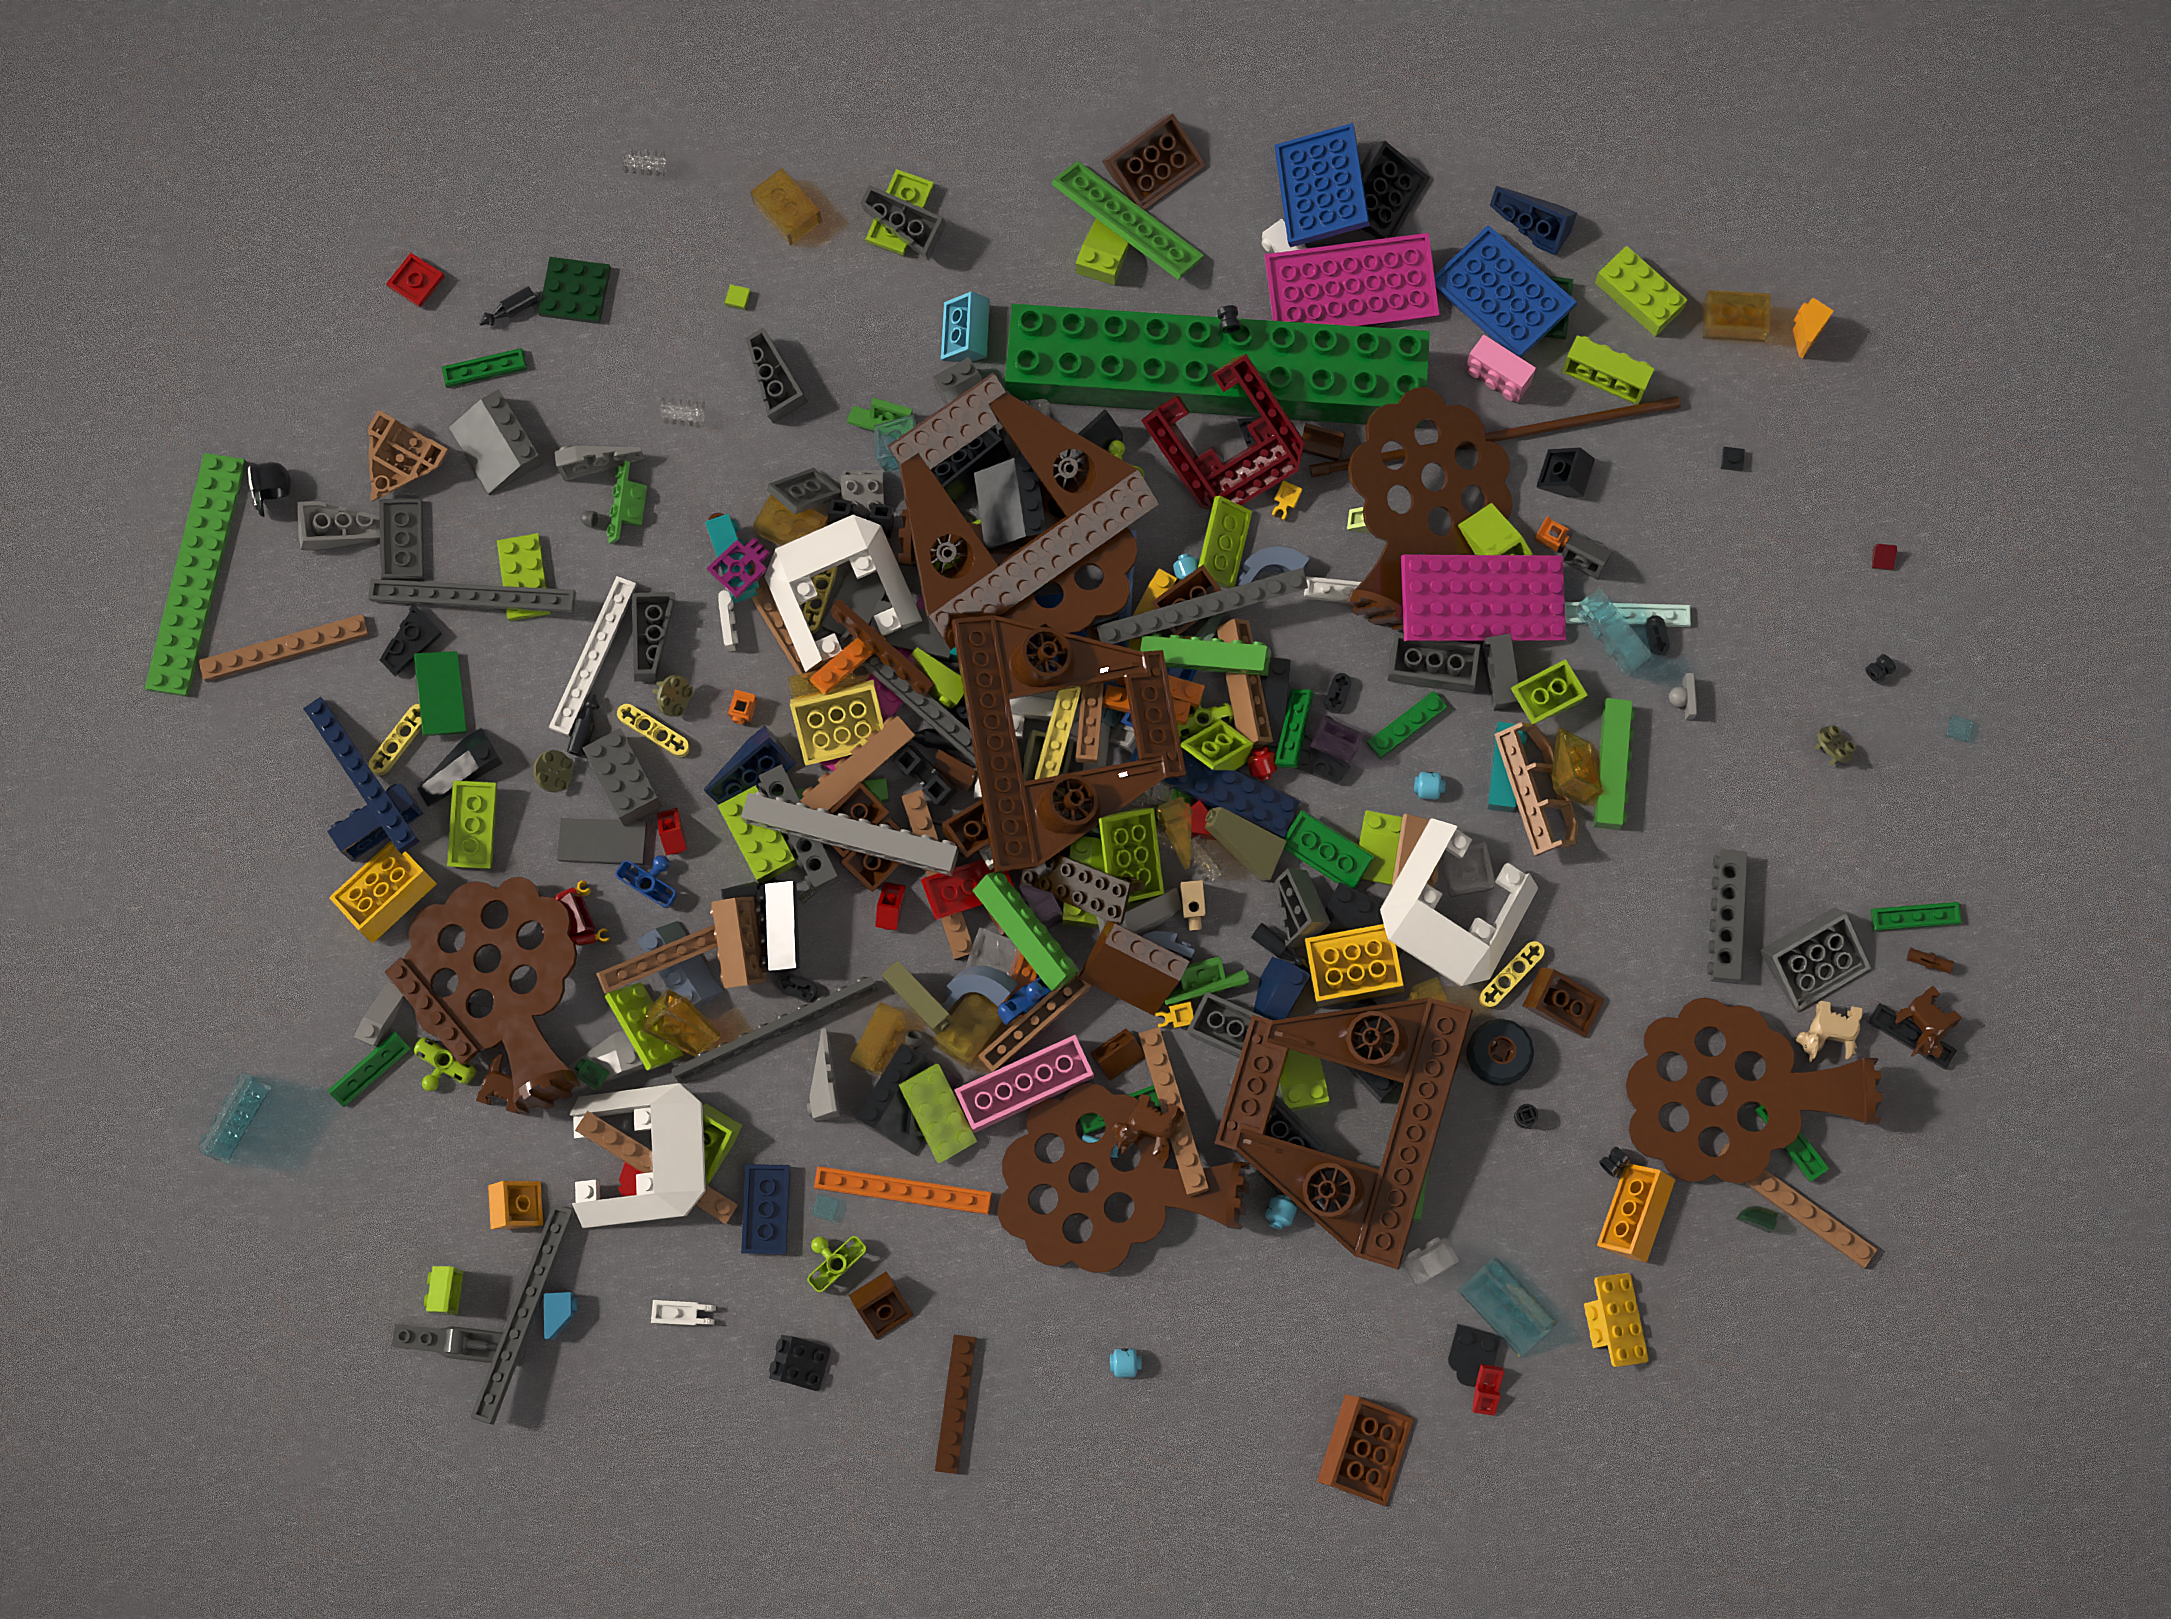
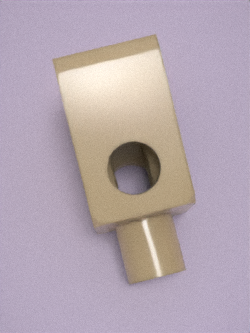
M1203 880L1181 882L1180 895L1183 919H1188L1189 931L1202 930L1201 917L1206 916ZM1194 903L1197 905L1196 912L1190 911V904Z

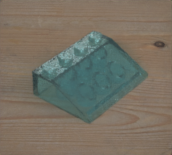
M245 1072L235 1079L233 1090L222 1102V1109L219 1114L213 1117L208 1133H205L199 1141L200 1146L198 1150L202 1154L225 1164L229 1162L271 1089L270 1085Z

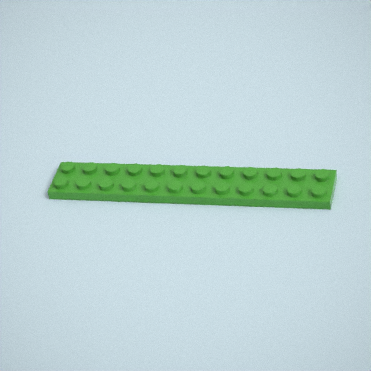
M204 453L145 685L147 691L183 697L189 696L247 463L245 459Z

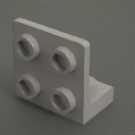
M885 470L842 471V500L852 501V507L855 512L862 515L870 514L873 503L884 504L883 482Z

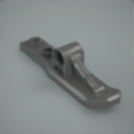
M395 1324L391 1346L437 1352L446 1358L491 1363L503 1332L455 1326L434 1329ZM526 1343L523 1347L518 1363L525 1356Z

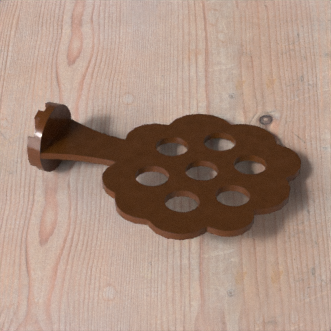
M1426 387L1409 390L1403 394L1397 404L1381 406L1369 416L1366 425L1367 441L1355 449L1350 457L1348 466L1349 479L1353 488L1365 499L1363 507L1364 523L1373 536L1386 541V544L1372 570L1357 588L1351 591L1346 605L1351 604L1353 606L1351 612L1357 616L1363 614L1369 616L1368 622L1372 624H1392V630H1404L1402 555L1475 554L1458 527V524L1474 515L1464 509L1461 503V494L1464 488L1468 485L1478 487L1484 495L1482 509L1492 503L1506 519L1511 515L1513 506L1511 493L1504 483L1510 470V461L1506 451L1497 443L1485 440L1483 424L1470 408L1462 405L1446 406L1438 393ZM1421 420L1431 421L1438 430L1437 442L1431 448L1422 447L1415 438V427ZM1389 441L1398 443L1402 446L1405 453L1404 463L1397 470L1388 468L1384 465L1381 458L1382 448ZM1462 442L1471 443L1478 452L1477 464L1471 470L1462 469L1455 460L1456 448ZM1429 463L1437 464L1442 468L1445 475L1443 487L1436 492L1428 490L1422 482V470ZM1396 485L1403 486L1411 496L1410 508L1403 514L1395 513L1389 507L1387 501L1388 492ZM1435 507L1444 508L1451 517L1450 530L1442 536L1432 532L1428 526L1429 513Z
M1077 471L1075 475L1076 479L1080 476L1082 471ZM1061 475L1055 478L1059 486L1062 478ZM1072 478L1066 479L1065 486L1073 483ZM1039 479L1046 529H1049L1063 518H1058L1051 514L1049 503L1053 497ZM903 509L901 516L905 528H899V540L903 554L898 553L900 565L914 567L917 561L908 512L906 509ZM968 522L984 545L982 525ZM1127 527L1047 582L1057 584L1064 592L1063 600L1058 606L1054 608L1041 607L1035 600L1036 591H1034L1000 615V617L1040 627L1047 626L1048 628L1069 634H1077L1089 628L1096 618L1110 617L1119 613L1126 606L1130 596V586L1126 574L1135 565L1138 555L1136 539ZM951 534L950 542L954 543L960 537L958 535ZM946 535L939 537V539L945 541ZM962 543L956 547L957 552L962 553ZM1021 547L991 551L989 554L999 564ZM930 551L932 558L935 556V554L933 553V551ZM1085 565L1097 566L1104 575L1101 585L1093 590L1081 589L1075 582L1076 572Z
M512 877L504 881L497 889L487 883L474 881L463 884L453 891L445 905L433 904L423 908L415 915L409 930L411 948L404 956V960L479 1050L486 1051L496 1048L502 1042L504 1043L512 1070L514 1086L512 1100L517 1111L521 1114H530L528 1110L530 1108L541 1107L549 1109L555 1106L554 1100L560 1097L567 1100L572 1096L571 1090L575 1086L580 1087L575 1072L553 1051L534 1018L535 1016H544L550 1013L560 1004L565 992V979L571 974L576 965V945L569 936L572 924L570 912L563 903L553 897H541L538 887L532 881L523 877ZM493 902H504L509 911L506 923L497 929L487 928L483 920L485 909ZM538 922L544 929L543 941L535 949H523L518 940L521 928L527 923ZM453 925L461 926L466 936L464 945L457 952H444L440 945L443 931ZM488 945L497 946L501 952V963L498 968L490 973L480 972L475 962L478 952ZM520 967H533L538 977L534 989L526 994L516 993L511 984L513 974ZM445 969L454 970L458 976L456 990L447 997L437 996L433 990L435 976ZM488 990L494 999L493 1009L483 1018L472 1017L468 1009L471 996L477 991ZM415 1010L416 1019L422 1029L437 1037Z
M1706 997L1694 999L1686 1004L1679 1013L1678 1018L1663 1017L1655 1020L1648 1026L1644 1034V1047L1648 1055L1636 1061L1630 1069L1626 1081L1627 1097L1634 1109H1636L1629 1126L1632 1144L1637 1151L1646 1157L1662 1160L1668 1172L1677 1179L1686 1182H1701L1712 1177V1175H1715L1724 1182L1733 1184L1753 1181L1762 1175L1769 1164L1771 1151L1784 1149L1795 1141L1801 1129L1802 1119L1800 1111L1834 1114L1864 1123V1125H1879L1881 1117H1875L1876 1110L1882 1102V1092H1876V1086L1881 1080V1071H1875L1874 1065L1879 1060L1878 1058H1863L1831 1069L1790 1073L1794 1064V1051L1789 1041L1782 1034L1770 1030L1767 1022L1759 1012L1751 1007L1742 1005L1727 1007L1716 999ZM1714 1028L1723 1034L1726 1044L1722 1053L1709 1057L1704 1056L1697 1050L1695 1037L1702 1029ZM1670 1052L1681 1055L1687 1063V1073L1685 1076L1673 1082L1663 1079L1657 1072L1656 1067L1659 1058L1665 1053ZM1746 1052H1754L1760 1055L1766 1065L1764 1075L1755 1081L1742 1079L1735 1069V1061L1738 1056ZM1714 1077L1725 1084L1727 1097L1723 1103L1712 1107L1703 1104L1698 1099L1696 1089L1699 1082L1703 1079ZM1669 1103H1677L1685 1107L1689 1114V1123L1686 1128L1679 1132L1665 1130L1658 1119L1659 1111L1663 1106ZM1745 1103H1758L1767 1111L1768 1122L1760 1131H1747L1738 1123V1110ZM1707 1128H1719L1726 1133L1729 1139V1148L1726 1153L1718 1157H1711L1701 1151L1698 1139L1702 1131Z
M1083 1083L1072 1088L1063 1100L1048 1098L1032 1106L1026 1121L1029 1134L1016 1139L1007 1148L1002 1160V1174L1009 1188L1000 1198L998 1218L1002 1227L1010 1235L1025 1240L1028 1251L1037 1261L1047 1266L1058 1267L1073 1261L1083 1270L1092 1273H1108L1125 1261L1132 1244L1146 1243L1157 1237L1163 1230L1167 1219L1166 1207L1193 1212L1214 1220L1227 1228L1242 1230L1243 1227L1239 1223L1240 1215H1246L1247 1206L1242 1201L1243 1193L1249 1194L1250 1185L1244 1176L1245 1169L1250 1170V1164L1248 1162L1235 1161L1220 1166L1203 1168L1209 1191L1188 1197L1180 1170L1164 1168L1170 1153L1168 1140L1167 1146L1164 1147V1152L1153 1156L1156 1138L1142 1134L1134 1143L1140 1151L1141 1159L1139 1164L1129 1172L1119 1171L1111 1162L1112 1151L1118 1145L1116 1134L1112 1132L1111 1128L1116 1122H1127L1139 1101L1135 1097L1125 1094L1113 1095L1105 1087L1095 1083ZM1094 1113L1100 1115L1106 1126L1103 1137L1094 1143L1082 1141L1077 1135L1076 1126L1078 1121L1086 1114ZM1046 1134L1058 1135L1064 1142L1065 1151L1063 1156L1054 1163H1044L1036 1155V1144ZM1081 1163L1093 1165L1099 1173L1097 1186L1088 1193L1077 1192L1070 1184L1071 1171ZM1039 1185L1052 1186L1058 1194L1057 1206L1048 1214L1035 1213L1029 1205V1196L1032 1190ZM1116 1193L1127 1194L1134 1202L1133 1215L1123 1223H1115L1109 1220L1105 1213L1106 1201ZM1074 1214L1086 1215L1090 1218L1093 1225L1090 1238L1080 1244L1069 1242L1063 1232L1065 1221Z

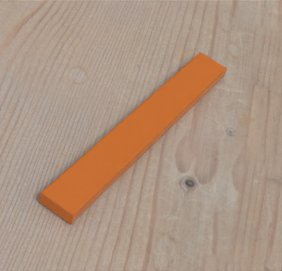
M817 1166L814 1189L985 1215H989L992 1192L820 1166Z

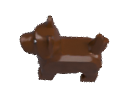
M1934 986L1927 989L1923 995L1916 997L1908 1008L1901 1009L1900 1012L1896 1013V1024L1911 1018L1923 1032L1911 1054L1912 1057L1920 1053L1924 1056L1933 1055L1936 1058H1940L1943 1053V1047L1940 1042L1944 1039L1950 1028H1954L1961 1020V1017L1955 1010L1945 1014L1944 1010L1941 1011L1940 1007L1936 1008V1004H1933L1936 1001L1934 997L1937 998L1940 996V993Z
M501 1053L496 1058H492L493 1064L490 1063V1072L483 1079L482 1089L478 1092L476 1101L491 1105V1097L497 1096L499 1099L507 1102V1111L520 1114L512 1100L514 1094L513 1078L501 1073L503 1054Z
M1141 1094L1140 1100L1127 1122H1116L1111 1130L1116 1134L1117 1149L1122 1148L1121 1154L1126 1153L1140 1135L1146 1134L1156 1138L1155 1148L1152 1153L1153 1156H1156L1160 1152H1164L1167 1140L1176 1132L1177 1124L1181 1122L1184 1112L1181 1111L1179 1106L1169 1103L1167 1106L1168 1112L1162 1114V1112H1158V1109H1154L1155 1102L1151 1101L1150 1096Z

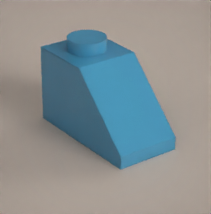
M574 1293L544 1294V1339L554 1340L575 1317V1311H578L579 1304L578 1298L575 1297Z

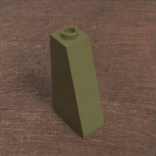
M1222 807L1212 808L1206 816L1205 821L1207 823L1204 828L1258 880H1271L1286 840Z
M898 960L881 974L889 988L936 1035L940 1032H945L950 1027L953 1021L950 1014Z

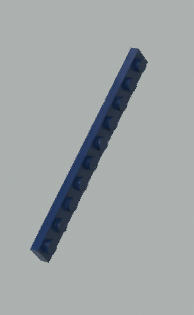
M320 696L304 707V711L397 850L403 854L420 842L324 699Z

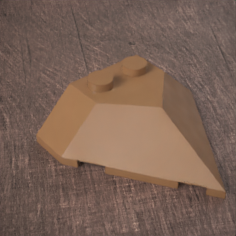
M378 410L368 426V436H370L369 471L372 493H370L371 502L439 468L449 449Z

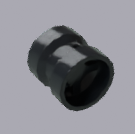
M1227 305L1217 310L1218 319L1221 320L1219 324L1221 333L1229 334L1241 329L1240 321L1237 319L1238 308L1236 306Z
M1881 654L1875 663H1870L1865 668V671L1875 683L1880 684L1887 674H1892L1896 670V665L1890 657Z
M1531 1104L1521 1105L1514 1113V1122L1523 1129L1532 1127L1538 1120V1111Z
M1616 1146L1610 1151L1609 1157H1603L1599 1161L1601 1167L1612 1177L1617 1176L1620 1173V1169L1630 1163L1627 1155Z

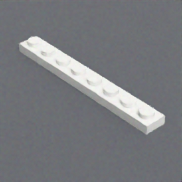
M616 576L550 723V730L570 737L576 719H578L584 706L583 700L587 699L632 599V593L637 588L636 583Z

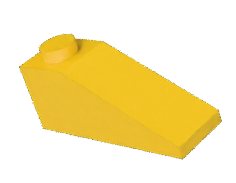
M1158 569L1134 615L1155 610L1156 608L1151 602L1177 584V578Z

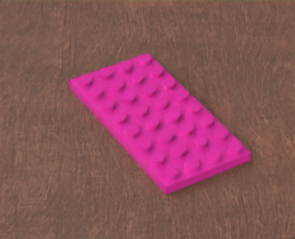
M1429 233L1264 255L1273 321L1368 326L1439 316Z
M1401 556L1404 641H1484L1487 637L1511 634L1512 641L1566 640L1563 556Z

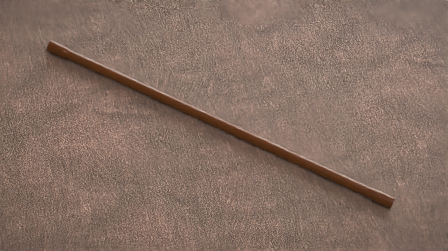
M1678 396L1653 402L1485 433V440L1497 442L1645 413L1680 408V401ZM1462 442L1457 446L1456 449L1470 447L1473 445L1468 442ZM1435 443L1424 444L1421 446L1425 448H1431L1435 445ZM1403 449L1382 452L1381 458L1383 463L1405 459V453ZM1350 459L1309 465L1311 477L1348 470Z

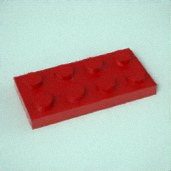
M984 859L954 868L952 876L937 873L922 878L921 882L935 920L983 906L972 890L987 874L995 872L994 868L990 870ZM1008 871L1001 872L1007 877L1009 883L1013 886Z

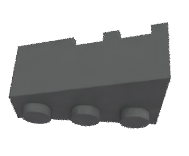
M1511 634L1487 637L1481 648V654L1493 711L1518 707L1520 703L1511 690V687L1518 684L1519 679Z
M1287 868L1275 880L1279 907H1283L1284 919L1282 920V926L1286 927L1288 938L1285 940L1286 947L1305 948V938L1318 936L1331 922L1307 870Z

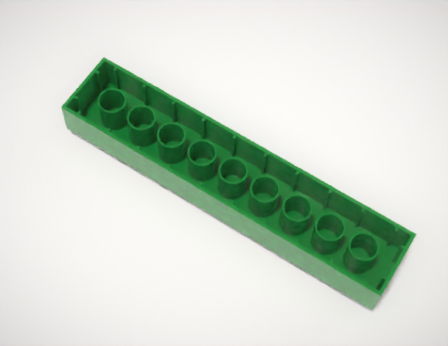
M1012 304L1005 388L1009 391L1010 395L1023 402L1154 410L1160 404H1164L1176 395H1179L1190 411L1189 413L1261 417V414L1240 383L1223 392L1212 376L1214 371L1229 363L1231 359L1247 354L1289 419L1367 425L1369 416L1377 408L1386 404H1397L1403 394L1413 388H1427L1430 331L1237 318L1240 321L1241 329L1234 333L1225 334L1220 332L1219 324L1221 320L1218 317ZM1423 420L1419 421L1415 428H1421Z

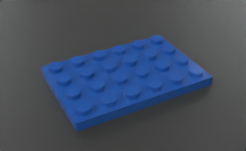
M1353 123L1274 145L1287 240L1290 247L1370 226Z
M1489 225L1434 275L1435 286L1438 292L1496 343L1520 358L1577 306V301Z

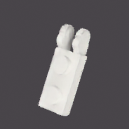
M723 590L718 594L723 639L727 651L732 652L736 651L735 644L738 643L737 631H733L732 624H736L734 611H731L734 603L730 592Z
M653 1300L651 1323L697 1326V1324L714 1325L715 1320L711 1318L699 1319L697 1316L698 1310L712 1312L716 1311V1306L703 1305L697 1302Z

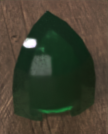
M1751 1206L1742 1210L1736 1220L1771 1233L1775 1229L1777 1223L1775 1218L1778 1216V1213L1765 1207Z

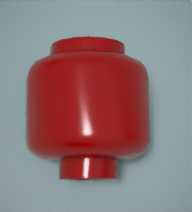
M1267 747L1253 749L1247 758L1250 774L1253 777H1259V780L1270 779L1271 775L1277 770L1275 754L1268 750Z

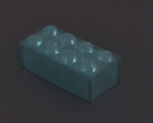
M1601 588L1579 603L1577 607L1578 618L1583 624L1587 622L1591 627V635L1595 640H1601L1604 644L1603 650L1609 657L1613 656L1617 661L1616 666L1622 674L1626 673L1630 676L1650 661L1653 656Z

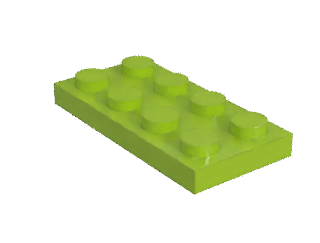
M896 169L886 192L924 209L934 188V182ZM875 219L873 220L865 238L866 243L904 256L908 245Z
M1216 496L1198 568L1204 565L1219 586L1229 589L1235 587L1252 511L1222 496Z
M538 533L497 540L503 586L547 588L541 542ZM506 609L509 621L551 614L550 611Z
M453 781L448 867L492 869L498 783Z
M642 982L611 991L605 996L647 1071L679 1060L684 1056Z
M935 1064L899 1084L938 1163L947 1160L977 1142L939 1064Z

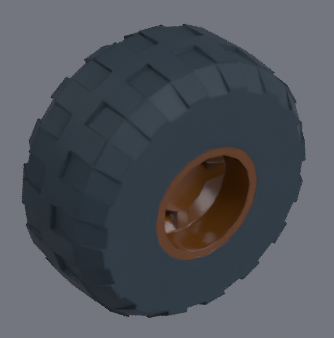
M1505 1019L1490 1020L1480 1025L1470 1037L1467 1046V1060L1472 1072L1483 1082L1494 1086H1507L1523 1078L1530 1069L1534 1057L1533 1042L1526 1030L1516 1022Z

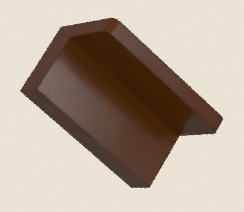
M1305 423L1302 435L1305 441L1303 452L1339 461L1346 434Z
M939 749L935 756L938 758L934 765L936 769L950 783L968 792L978 775L977 768L947 750Z
M1127 1028L1091 1052L1092 1057L1102 1068L1109 1080H1112L1145 1057L1135 1037Z

